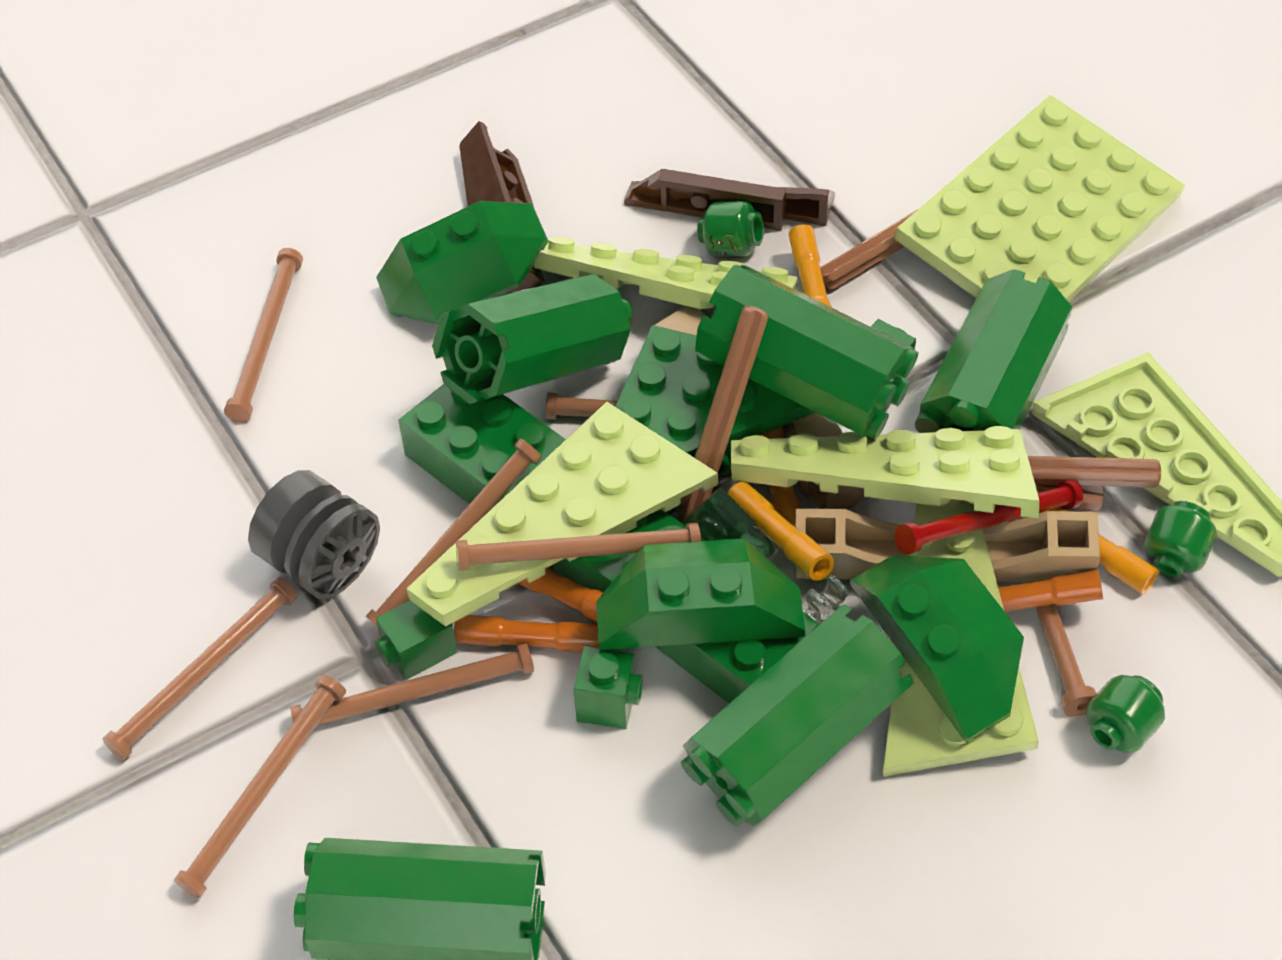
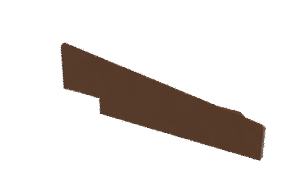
M478 121L459 144L467 205L470 206L478 201L533 204L518 159L508 148L502 152L495 149L487 130L488 127L483 122ZM533 265L521 285L507 293L540 286L545 281L541 270L534 268Z
M660 169L642 181H631L624 199V205L702 218L705 216L708 207L713 203L745 201L753 206L755 212L761 214L764 228L782 231L785 220L827 226L835 192L828 189L772 187Z

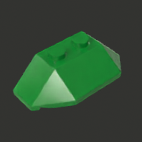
M478 201L400 238L376 276V279L392 316H404L414 320L438 324L442 313L458 309L469 303L498 297L518 288L533 267L540 251L544 250L549 240L532 203Z
M745 538L643 545L596 601L599 650L805 637L806 633L800 588Z
M892 555L850 580L852 588L893 644L902 653L906 662L966 743L1010 717L1024 636L964 559Z

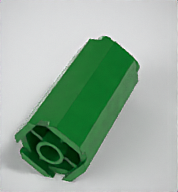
M733 265L714 290L709 303L715 305L711 319L703 315L697 328L695 351L725 365L742 308L744 306H755L763 309L768 314V320L749 379L862 436L867 435L875 440L880 436L887 423L889 414L886 411L890 405L893 404L898 407L903 401L911 381L905 378L913 369L919 352L913 350V347L746 265Z
M1015 269L986 279L920 404L919 415L915 421V428L919 433H933L944 428H956L961 431H985L993 426L1021 429L1068 331L1069 324L1067 325V322L1071 316L1072 306L1052 281L1038 277L1036 283L1023 279L1026 274L1025 272Z
M591 274L469 303L458 309L442 313L432 348L436 359L443 357L447 369L440 372L444 385L468 404H472L620 360L631 331L630 322L633 317V311L629 302L622 299L620 291L597 275Z
M844 604L840 606L683 745L688 755L681 761L683 769L698 785L702 786L704 783L708 785L719 798L716 801L717 808L731 824L738 826L745 820L751 826H755L914 684L910 673L901 678L898 669L905 664L902 653L871 619L862 615L859 619L853 621L846 617L853 609Z
M326 837L321 843L309 842L306 846L304 873L309 877L306 892L298 893L295 900L294 925L295 927L304 928L303 950L309 952L312 959H539L545 901H541V890L535 887L536 885L545 886L546 869L542 850Z

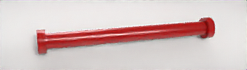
M1065 480L1058 483L1054 489L1039 492V513L1058 507L1066 510L1079 507L1083 501V490L1080 484L1075 480ZM995 504L993 513L973 510L921 525H916L912 522L901 524L895 530V543L902 553L907 555L919 552L923 545L1023 518L1021 516V507Z

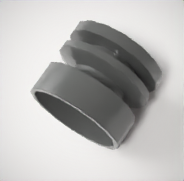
M298 470L283 477L267 492L259 503L250 522L248 543L252 553L281 573H286L289 579L318 599L331 598L351 585L370 562L378 544L380 524L378 516L372 511L357 503L350 496L342 495L341 491L311 470Z

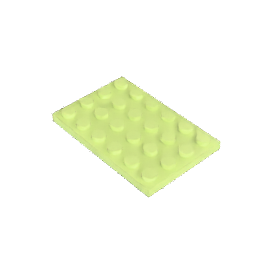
M1049 95L899 225L894 239L975 298L979 295L986 279L1015 269L1025 272L1026 274L1023 279L1036 283L1038 277L1052 281L1066 300L1070 302L1181 196L1185 184L1052 95Z

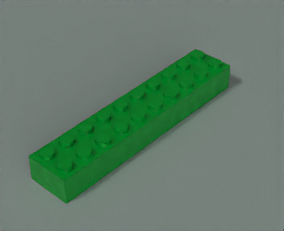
M444 384L398 419L405 455L468 504L474 500L517 449L514 445L520 438L537 450L542 459L536 465L531 463L496 504L566 440L504 394L468 404ZM659 509L638 520L637 527L626 533L685 529L686 526L667 512ZM637 553L578 557L570 562L565 558L550 567L566 578L589 589L599 590L604 593ZM803 612L806 637L820 623ZM805 637L655 647L730 704Z

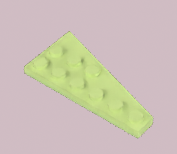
M553 237L549 239L544 250L540 251L534 263V268L573 278L595 274L601 276V279L617 289L621 288L622 285L636 284L639 285V294L697 309H708L714 306L709 301L714 290L733 265L741 266L744 264L735 261H721L719 265L702 263L700 257L692 255H678L676 259L659 257V252L650 249H636L633 253L617 251V247L612 244L594 243L591 247L575 245V241L570 238ZM765 267L762 268V271H758L797 290L799 277L788 275V271L785 269Z
M1149 352L1033 402L1031 414L1098 458L1156 459L1160 461L1161 480L1159 485L1155 488L1143 487L1144 489L1169 505H1173L1176 501H1187L1201 506L1209 512L1210 520L1214 523L1217 530V537L1276 576H1282L1281 499Z
M606 402L459 540H467L468 545L626 533L637 527L638 520L661 508L664 512L671 510L681 504L680 498L699 488L705 492L717 486L718 473L612 404ZM455 543L407 588V593L410 601L444 626H447L499 599L501 591L524 579L530 583L546 575L545 568L565 558L469 565V571H458ZM572 557L567 559L570 562L578 557Z
M1004 426L989 427L985 431H961L956 428H944L933 433H913L908 430H894L888 434H881L876 440L856 432H845L839 436L829 437L796 434L790 438L777 439L753 435L742 440H731V474L734 481L782 487L795 485L799 480L811 481L820 485V491L838 493L840 485L864 488V497L942 506L951 499H956L974 504V511L990 513L994 512L995 504L1021 507L1022 517L1039 519V497L1020 429H1010Z
M951 499L942 506L916 503L914 523L921 525L973 511L974 504L956 499ZM983 529L923 545L919 552L910 554V556L964 559L1004 610ZM904 659L905 664L898 671L901 678L910 673L914 684L891 704L883 777L1038 749L1039 740L1020 668L1018 669L1010 717L966 743Z

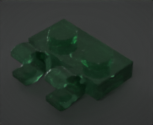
M721 487L680 522L685 526L688 523H698L701 538L705 541L745 538L766 558L775 552L771 542L758 535L751 528L756 522Z

